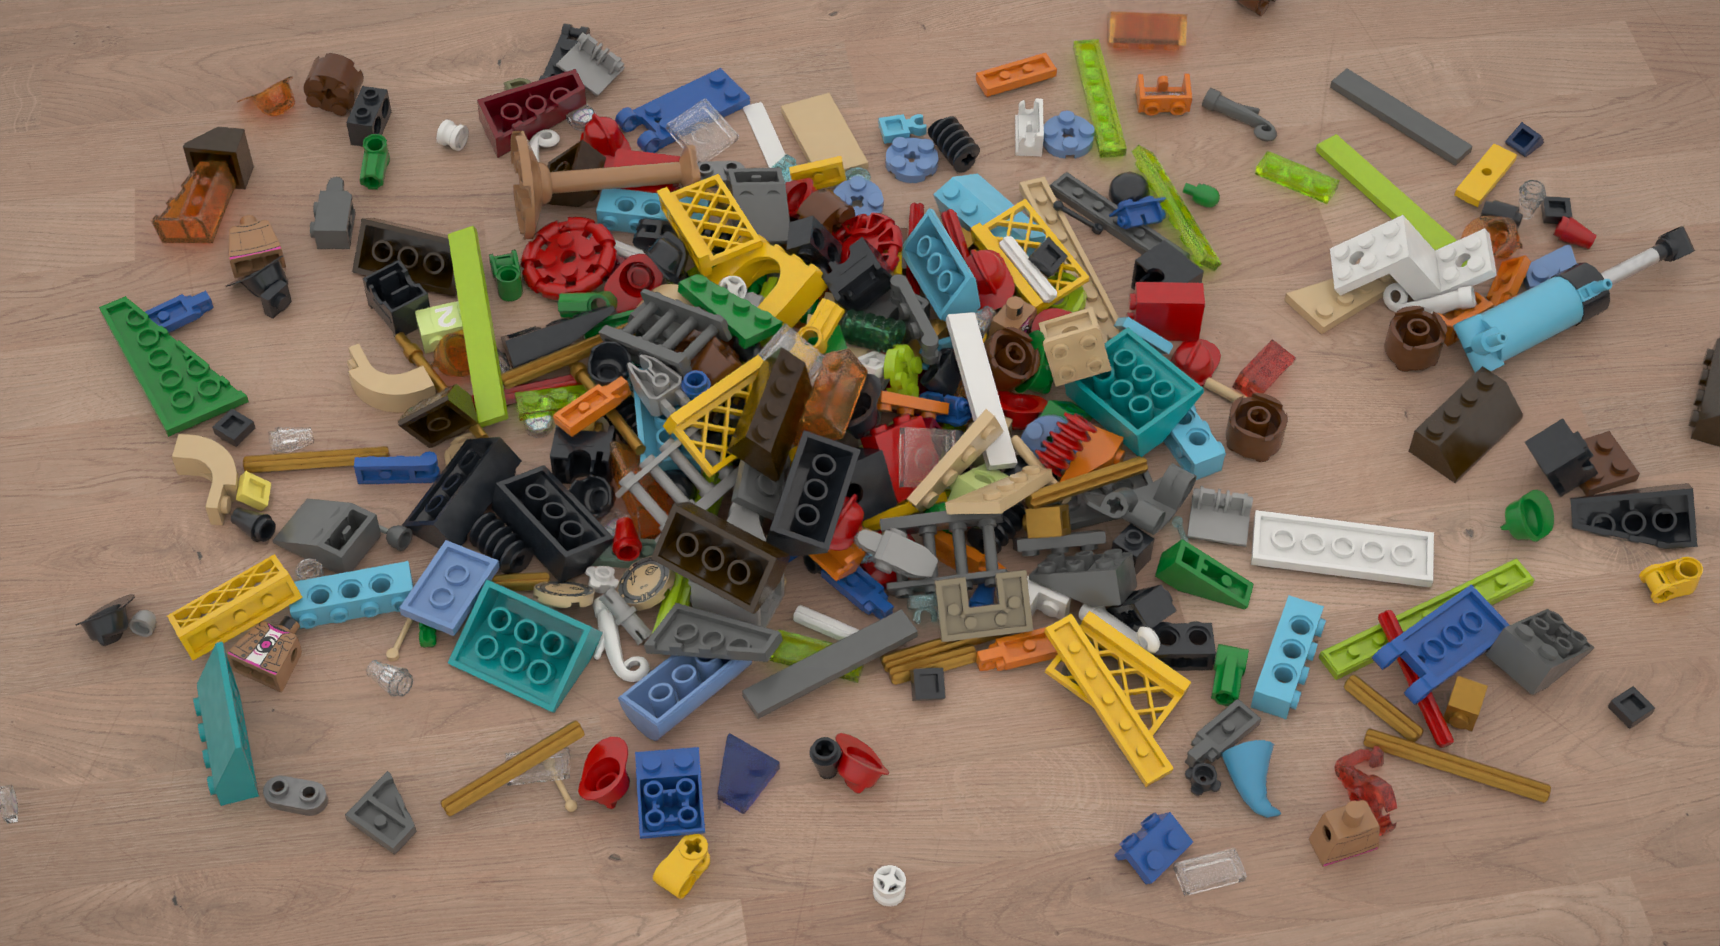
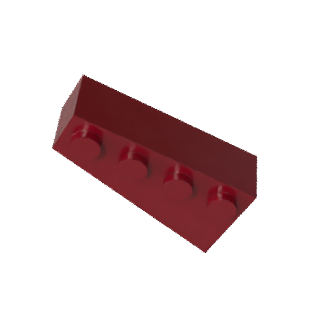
M576 69L477 100L479 120L497 158L511 151L512 131H524L529 141L537 132L550 129L573 116L577 110L586 108L585 86Z

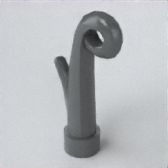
M1213 88L1207 91L1202 107L1211 111L1216 110L1254 127L1255 136L1262 141H1273L1277 137L1275 127L1258 115L1260 112L1259 108L1234 102L1223 96L1222 92Z

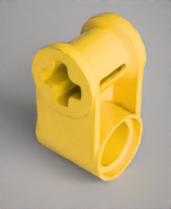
M1682 557L1673 561L1650 565L1641 571L1639 578L1643 583L1647 584L1651 591L1652 601L1654 603H1663L1673 598L1692 594L1696 590L1702 576L1703 566L1693 557Z
M700 834L684 836L668 857L658 865L653 875V882L677 898H684L710 865L706 838Z

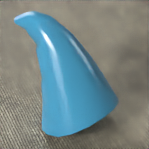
M1254 740L1227 749L1221 756L1243 801L1256 814L1269 818L1281 815L1280 810L1273 807L1267 798V773L1274 744L1270 741Z

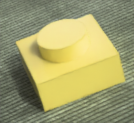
M245 471L239 477L236 500L257 510H264L268 506L271 482Z

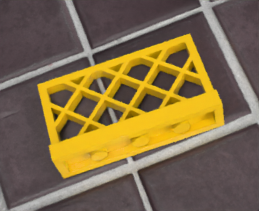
M719 174L671 193L667 187L657 191L662 212L678 238L685 244L689 256L701 275L709 276L713 274V266L762 246L760 237ZM715 185L718 186L716 194L705 192L707 188ZM685 197H693L691 204L683 203L679 200ZM700 199L710 200L709 207L698 205ZM718 202L729 204L727 210L716 209ZM693 212L704 214L702 220L690 218ZM711 215L722 217L719 224L708 222ZM729 219L740 221L737 227L726 225ZM704 229L715 231L712 237L701 236ZM722 232L733 234L730 241L718 238ZM739 236L751 237L752 239L745 243L737 242ZM714 246L726 248L721 253L712 254Z
M1026 199L986 224L981 225L979 222L971 227V238L978 250H993L1001 255L1013 277L1015 284L1014 295L1037 309V315L1089 282V276ZM1024 209L1030 216L1029 223L1014 222V216ZM997 226L1008 227L1006 236H1011L1012 228L1027 230L1025 240L1015 239L1021 247H1024L1023 250L1026 254L1028 248L1036 249L1041 244L1040 242L1029 241L1031 231L1043 232L1046 238L1049 237L1068 256L1058 267V279H1047L1052 286L1056 287L1055 290L1057 291V297L1052 302L1045 303L1041 300L999 247L1003 237L994 236L991 233L992 229ZM1063 270L1075 271L1079 276L1073 282L1061 281Z
M759 354L672 413L663 425L669 435L675 434L709 478L738 458L727 451L728 447H726L727 435H733L735 432V428L728 427L729 414L741 417L743 410L730 408L731 398L733 396L746 398L747 402L753 383L763 363V359ZM712 411L724 413L723 426L709 424V413ZM689 427L702 429L701 442L690 440L684 430ZM707 430L721 432L722 444L706 443ZM705 449L721 452L720 462L714 467L706 460Z
M274 554L167 615V618L192 661L213 650L217 642H227L303 597L288 571Z
M1089 611L1080 624L1081 629L1092 642L1100 657L1112 656L1118 660L1119 670H1112L1110 673L1112 676H1121L1122 691L1130 701V695L1146 694L1149 708L1136 710L1139 716L1150 714L1152 727L1149 732L1154 736L1177 703L1187 693L1191 681ZM1057 654L1045 670V673L1091 705L1080 686L1072 682L1076 681L1072 675L1064 676L1056 670L1060 662H1063L1059 654ZM1138 674L1141 676L1145 688L1128 690L1126 675ZM1163 692L1171 697L1172 700L1167 706L1154 708L1151 693ZM1161 713V715L1156 720L1155 714Z

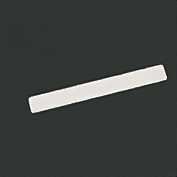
M759 102L743 107L769 168H781L785 183L792 181L789 171L791 165L763 103Z

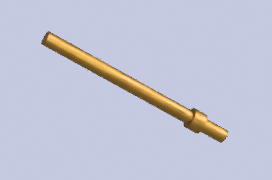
M403 332L398 333L395 336V340L404 350L403 354L408 361L414 363L417 367L424 366L438 393L448 387L423 357L424 353L416 343H412ZM479 424L468 429L476 439L489 438L488 434Z
M577 361L568 365L570 374L576 382L582 383L587 391L597 385L590 380L584 363ZM616 408L605 414L637 455L643 454L646 447Z

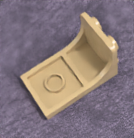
M1093 307L1039 323L1040 331L1043 332L1045 337L1043 346L1056 387L1111 371Z

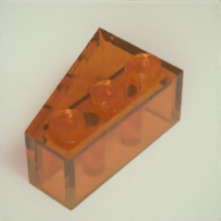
M200 162L181 184L182 190L175 198L170 197L166 202L168 207L163 213L152 218L151 222L162 243H213L236 186L226 162Z

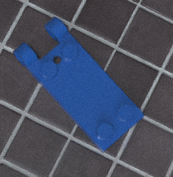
M719 68L634 110L629 107L623 108L616 115L615 121L624 132H631L637 126L643 124L648 131L643 132L639 136L637 145L643 152L656 153L659 149L750 105V96Z
M1471 584L1394 640L1384 645L1373 655L1372 659L1382 670L1390 666L1399 657L1409 665L1420 678L1406 689L1404 695L1416 705L1430 692L1489 650L1503 628L1509 626V624Z

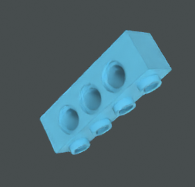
M603 189L596 209L597 224H603L609 231L635 234L637 232V224L641 219L668 221L661 210L658 193L625 189ZM685 197L679 201L691 204L693 198ZM700 199L698 205L709 207V200ZM693 212L690 219L702 220L704 214Z
M1193 405L1163 442L1181 468L1197 476L1196 480L1221 471L1226 453L1222 443L1214 438L1208 423L1202 421L1196 412L1195 405Z
M409 561L295 581L294 583L303 598L289 605L290 614L299 623V629H310L323 624L342 623L356 618L374 617L378 614L394 611L400 612V606L414 587Z
M1288 595L1254 691L1251 708L1287 719L1290 708L1296 710L1302 693L1296 690L1298 684L1305 685L1310 667L1305 666L1306 660L1313 661L1318 643L1313 642L1314 637H1321L1326 620L1321 618L1324 606Z

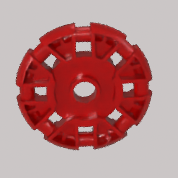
M871 213L868 216L860 214L846 220L841 224L842 227L838 231L832 232V235L842 244L840 264L846 262L849 258V247L863 237L881 253L892 272L896 269L900 261L898 253L903 249V237L899 226L895 225V221L892 218L881 213ZM848 235H850V237H849L848 239H846L844 242H842V241L845 239V237H847ZM828 287L824 291L832 293Z
M568 217L567 221L559 222L556 220L535 233L536 238L527 243L521 257V266L524 268L522 276L528 287L537 294L542 293L544 298L559 300L560 293L593 292L601 286L605 276H609L613 271L617 259V250L614 249L616 242L612 233L603 224H595L593 219L586 217ZM544 244L548 246L545 251L541 249ZM576 257L573 262L564 263L567 258ZM576 281V285L569 286L567 283Z

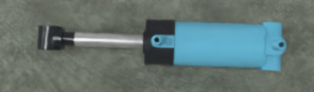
M1680 226L1660 235L1655 246L1602 273L1586 262L1577 263L1571 268L1553 275L1547 281L1483 313L1468 317L1454 324L1453 328L1474 373L1482 366L1489 371H1493L1505 365L1504 361L1572 326H1577L1595 315L1603 313L1608 309L1610 303L1609 289L1613 285L1662 260L1672 262L1694 252L1695 249L1684 226Z

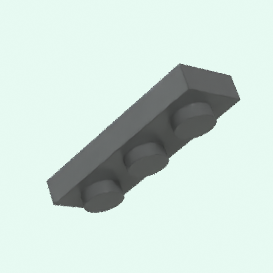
M1103 530L1071 532V534L1061 537L1012 538L1013 550L1022 552V556L1040 555L1039 550L1051 549V553L1069 552V547L1080 546L1081 551L1098 549V544L1106 543V534Z

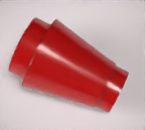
M1565 216L1561 218L1553 233L1554 236L1558 237V241L1587 249L1591 248L1597 236L1573 217L1567 218Z
M628 517L617 520L612 546L613 553L622 561L635 560L642 550V543L634 522Z

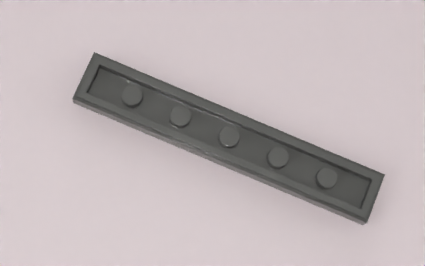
M1348 68L1331 81L1330 88L1456 166L1471 153L1472 145Z
M1065 172L1049 185L1055 197L1092 222L1100 223L1104 230L1141 255L1165 240L1188 259L1190 258L1188 252L1149 226L1144 225V223L1142 226L1129 229L1119 227L1117 223L1118 216L1109 217V214L1118 208L1117 205L1068 172Z
M901 609L742 690V696L757 719L915 639L918 637V631Z

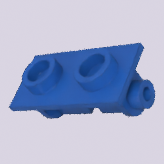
M1147 196L1137 202H1133L1132 199L1122 201L1117 204L1118 208L1110 213L1109 217L1118 216L1117 223L1119 227L1124 229L1142 226L1143 222L1144 225L1161 223L1166 218V212L1161 209L1160 203L1166 200V197L1154 199L1153 196Z
M926 391L920 395V398L949 403L948 415H936L937 422L959 427L967 424L968 420L972 418L969 403L963 397L950 395L943 397V394Z

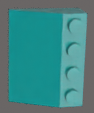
M1127 327L1104 343L1111 371L1064 384L1066 395L1109 432L1124 437L1123 444L1137 456L1142 457L1164 441L1204 393V388Z
M486 579L449 658L448 664L555 713L591 660L603 632Z
M217 642L197 682L198 697L193 698L197 717L202 716L203 723L198 724L201 742L207 743L208 748L202 750L206 769L211 768L212 776L207 777L208 788L211 795H217L220 805L223 806L259 797L240 691L223 642Z

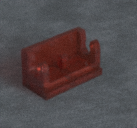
M1272 339L1239 373L1232 387L1235 390L1238 389L1247 397H1251L1252 393L1255 392L1265 393L1288 367L1295 362L1296 357Z

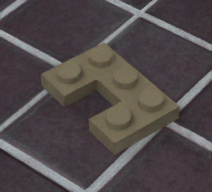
M1016 570L995 573L998 604L969 607L966 577L934 580L941 642L1033 631L1027 571Z

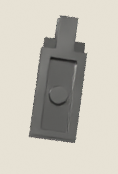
M1237 699L1196 733L1194 740L1191 742L1193 748L1187 752L1188 756L1185 763L1193 768L1199 763H1204L1206 759L1211 763L1216 759L1218 760L1222 757L1221 755L1224 751L1234 747L1258 727L1261 718Z

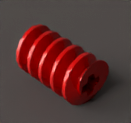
M1065 412L1063 415L1068 421L1067 424L1056 423L1060 433L1049 432L1053 442L1042 441L1046 451L1035 450L1039 461L1047 469H1052V472L1059 477H1062L1059 468L1063 470H1068L1069 468L1066 459L1075 461L1077 456L1073 450L1083 451L1084 446L1080 440L1090 442L1091 437L1087 431L1097 433L1098 431L1095 426L1077 413L1072 415Z

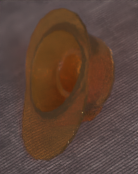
M293 76L275 83L258 94L236 102L251 99L264 114L269 116L283 114L295 105L294 94L289 84Z
M1478 217L1465 227L1461 237L1462 239L1485 228L1490 234L1494 258L1498 260L1507 259L1517 249L1523 248L1516 223L1507 217Z
M463 329L442 337L434 350V361L431 363V367H437L442 374L449 377H465L470 375Z

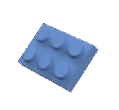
M445 540L400 606L401 615L455 636L473 609L486 579L491 581L500 568L499 561Z

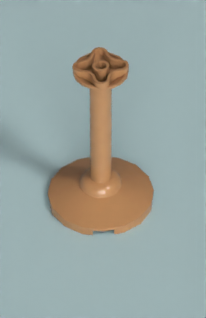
M512 131L511 164H514V171L518 173L519 184L513 185L519 231L520 234H524V240L534 239L542 205L550 202L554 193L681 183L684 188L701 181L695 145L684 146L679 162L550 172L546 164L537 161L524 131Z

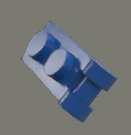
M430 451L423 453L421 456L355 457L354 470L358 484L434 483L440 475L437 455Z

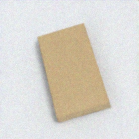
M830 93L781 106V113L808 163L841 156L845 175L868 169V161Z

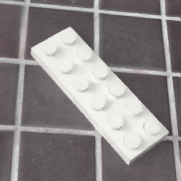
M1255 511L1251 565L1430 588L1432 586L1434 532Z

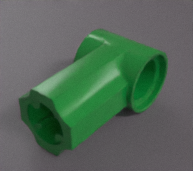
M371 134L363 141L364 155L360 173V184L368 189L378 190L380 186L384 185L386 167L390 162V155L386 138L380 134Z
M610 291L560 293L558 312L561 318L573 317L578 313L598 308V298H602L606 305H613L616 310L618 302L615 295Z
M1218 644L1213 668L1216 672L1211 699L1215 700L1217 704L1229 706L1239 698L1241 679L1245 674L1249 649Z

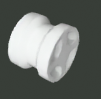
M444 120L437 131V143L443 146L450 145L453 150L460 151L468 139L469 131L467 126L461 124L457 126L451 120Z
M738 276L725 277L718 284L742 299L746 295V284Z
M892 865L879 868L874 874L873 879L874 898L883 906H896L905 897V874L900 868Z

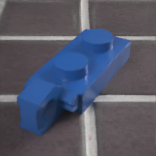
M205 290L193 297L181 294L145 311V313L149 315L153 322L158 326H163L170 333L199 319L204 313L214 307L211 298Z
M859 566L854 573L838 581H835L824 569L821 570V577L862 612L864 611L868 615L873 612L880 620L893 614L894 606L887 601L889 599L888 595L884 592V587Z

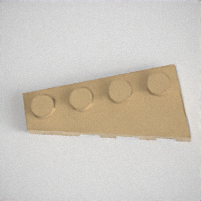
M1387 274L1340 296L1335 291L1334 279H1329L1288 292L1285 295L1284 301L1319 333L1323 334L1383 298L1385 288L1390 284L1398 282L1390 274Z
M987 409L983 411L907 498L919 512L922 513L926 508H931L938 500L939 495L956 480L958 475H961L1004 432L991 412Z
M1039 465L1025 466L1020 472L945 502L947 514H1001L1053 480L1052 469H1040Z

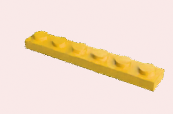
M1070 614L1046 627L1044 633L1144 786L1148 787L1172 773L1173 766L1073 615Z

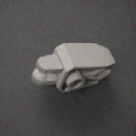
M643 354L639 356L640 365L643 370H640L630 362L627 363L634 390L651 416H661L664 414L668 418L677 411L674 408L676 405L683 407L691 401L682 390V377L655 357Z
M895 528L885 530L882 534L862 529L854 537L856 547L862 548L863 551L873 555L870 561L875 563L874 567L888 574L894 571L909 578L926 579L932 577L938 563V559L925 546L907 539L906 533Z

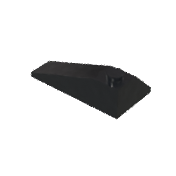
M609 304L578 313L569 320L567 318L554 320L546 324L545 328L534 326L502 336L501 340L512 369L566 348L615 312L614 306Z
M1689 483L1653 486L1570 498L1572 527L1575 529L1628 539L1629 541L1650 544L1664 549L1698 547L1694 493Z

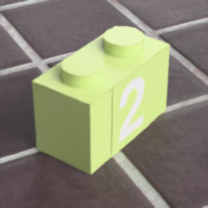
M459 301L415 311L425 354L465 345Z

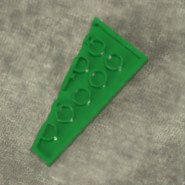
M126 296L99 307L102 317L168 437L249 402L245 393L235 389L229 380L213 371L207 362L180 340H175L163 326H158L153 322L147 313Z

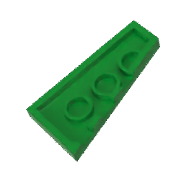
M695 274L680 281L678 284L677 292L692 305L705 309L714 315H721L728 323L731 336H736L739 339V345L744 349L781 332L783 321L772 316L771 313L752 305L748 300L729 292L727 288L713 283L703 275Z

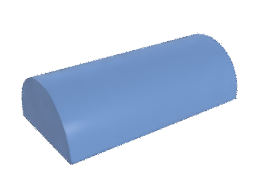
M671 655L619 696L618 700L633 725L646 737L657 741L752 664V661Z

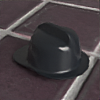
M665 232L651 247H643V252L652 259L658 269L672 283L678 285L680 281L690 277L685 271L689 252L683 241L672 232Z
M284 255L261 270L239 278L225 285V287L240 282L254 296L260 298V295L278 279L288 285V279L279 261Z
M859 375L846 384L830 418L833 426L844 429L857 440L862 439L865 432L871 430L879 419L876 404L881 394L882 384L876 375Z
M130 594L118 598L99 608L84 621L75 625L81 624L92 641H98L102 646L115 643L121 639L123 632L128 628L126 605L135 598V595Z

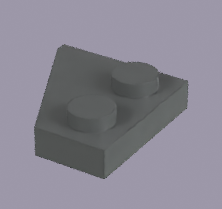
M388 771L345 814L346 820L394 855L417 832L402 796L396 788L393 777Z

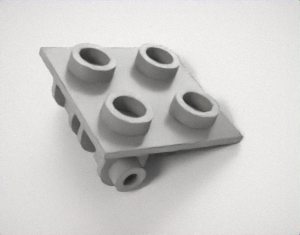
M582 33L577 39L578 43L556 66L564 72L576 69L585 88L598 97L625 67L621 57H617L611 51L609 52V48H606L604 51L601 50L603 47L602 43L596 46L598 41L592 38L590 34Z
M1200 486V489L1194 488L1187 538L1246 547L1253 497L1248 496V493H1233L1230 495V490H1227L1226 494H1221V489H1218V492L1215 493V490L1204 488V486Z

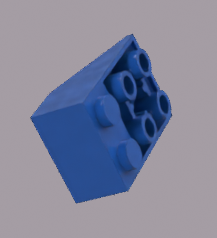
M699 747L635 752L640 839L704 834L705 822Z

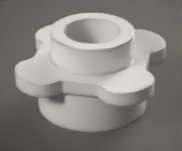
M591 566L586 569L585 573L590 577L588 585L597 593H606L611 587L614 586L616 588L619 584V581L614 577L615 570L610 566H598L596 568Z

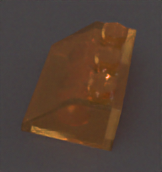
M1114 11L1107 13V43H1113V48L1128 49L1129 44H1139L1138 49L1154 50V45H1164V50L1179 51V46L1186 45L1187 14Z
M849 348L825 354L799 421L793 443L795 447L798 446L804 430L831 440L844 437L868 370Z
M614 441L609 444L613 479L619 490L622 486L618 482L631 471L636 475L642 469L639 467L641 464L640 455H637L629 445ZM650 473L647 474L638 483L662 510L669 515L672 504L669 505L666 500L668 499V494ZM627 491L621 498L630 518L634 522L639 538L656 539L662 532L659 529L661 525L630 491Z

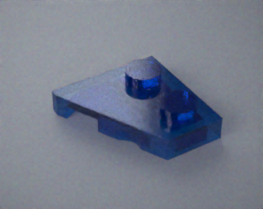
M729 733L726 739L717 792L718 800L745 814L780 769V762Z

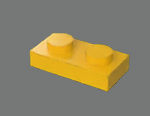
M841 156L789 167L791 180L811 178L813 186L817 190L836 186L847 181Z

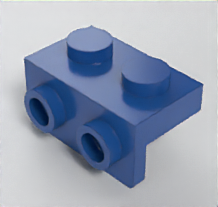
M1171 812L1158 815L1157 813H1152L1141 822L1142 828L1136 834L1132 833L1124 838L1120 843L1122 848L1114 855L1118 861L1127 859L1145 884H1152L1193 843V840Z

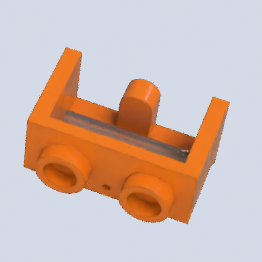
M1138 74L1135 88L1138 113L1145 112L1149 116H1154L1159 112H1171L1173 115H1182L1185 112H1190L1192 103L1190 74H1184L1182 87H1168V77L1164 75L1158 77L1156 87H1144L1143 74Z

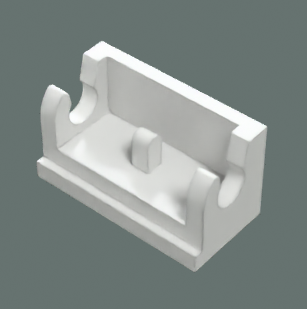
M1036 98L1033 109H1026L1025 101L1022 100L1019 103L1018 115H1015V156L1042 157L1044 139L1043 99Z

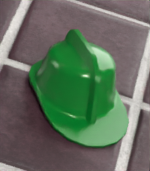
M1036 330L1031 332L1029 336L1033 340L1030 343L1034 350L1038 348L1040 366L1031 378L1015 389L1018 393L1030 390L1041 394H1048L1053 383L1052 372L1043 346L1045 337L1043 332Z
M1538 489L1523 495L1520 499L1506 507V522L1500 528L1501 530H1509L1516 540H1532L1537 542L1552 531L1554 525V512L1549 498Z

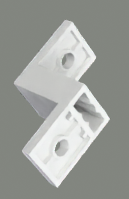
M1401 215L1330 248L1334 288L1340 296L1387 274H1390L1414 301L1456 291L1459 287L1475 286L1497 276L1491 238L1485 228L1438 250H1434L1405 216ZM1361 258L1360 263L1355 265L1357 260ZM1466 260H1468L1467 265L1464 266V267H1461V265H1462Z

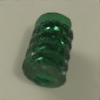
M851 309L842 320L841 331L847 344L887 353L888 349H894L893 345L903 344L906 325L902 320L895 321V319L890 317L886 319L882 315L866 314L862 310L856 313L854 309Z

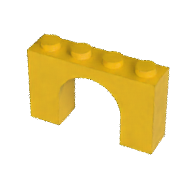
M758 234L762 241L761 247L716 265L712 269L713 274L706 277L718 285L725 277L738 276L745 282L748 289L758 278L770 273H780L776 286L760 303L758 308L771 313L772 316L783 321L779 334L786 336L828 286L822 279L823 273L818 267L813 264L806 265L797 255H788L782 247L777 244L774 246L770 245L764 237ZM741 236L737 242L745 243L752 239L751 237Z

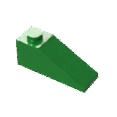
M1183 539L1162 552L1155 577L1180 592L1240 609L1248 608L1254 583Z

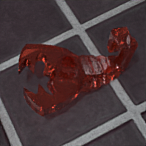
M1374 746L1373 751L1361 748L1339 758L1334 766L1335 773L1344 788L1348 790L1350 801L1365 800L1368 803L1379 824V836H1383L1392 832L1397 822L1391 823L1390 814L1382 815L1383 806L1386 813L1397 809V802L1392 786L1388 782L1374 774L1367 775L1354 767V765L1365 760L1369 761L1371 768L1382 766L1384 764V752L1378 746Z

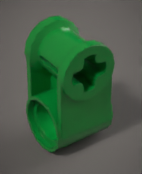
M516 249L508 254L497 256L489 254L493 279L495 278L499 297L508 302L518 300L523 295V287Z

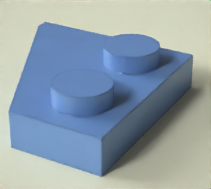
M1565 245L1531 262L1523 280L1526 291L1547 281L1553 275L1577 264L1571 245Z

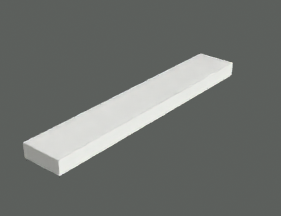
M975 312L948 314L945 320L973 421L975 422L983 411L987 409L996 417L1004 431L983 452L987 470L1015 468L1017 459Z

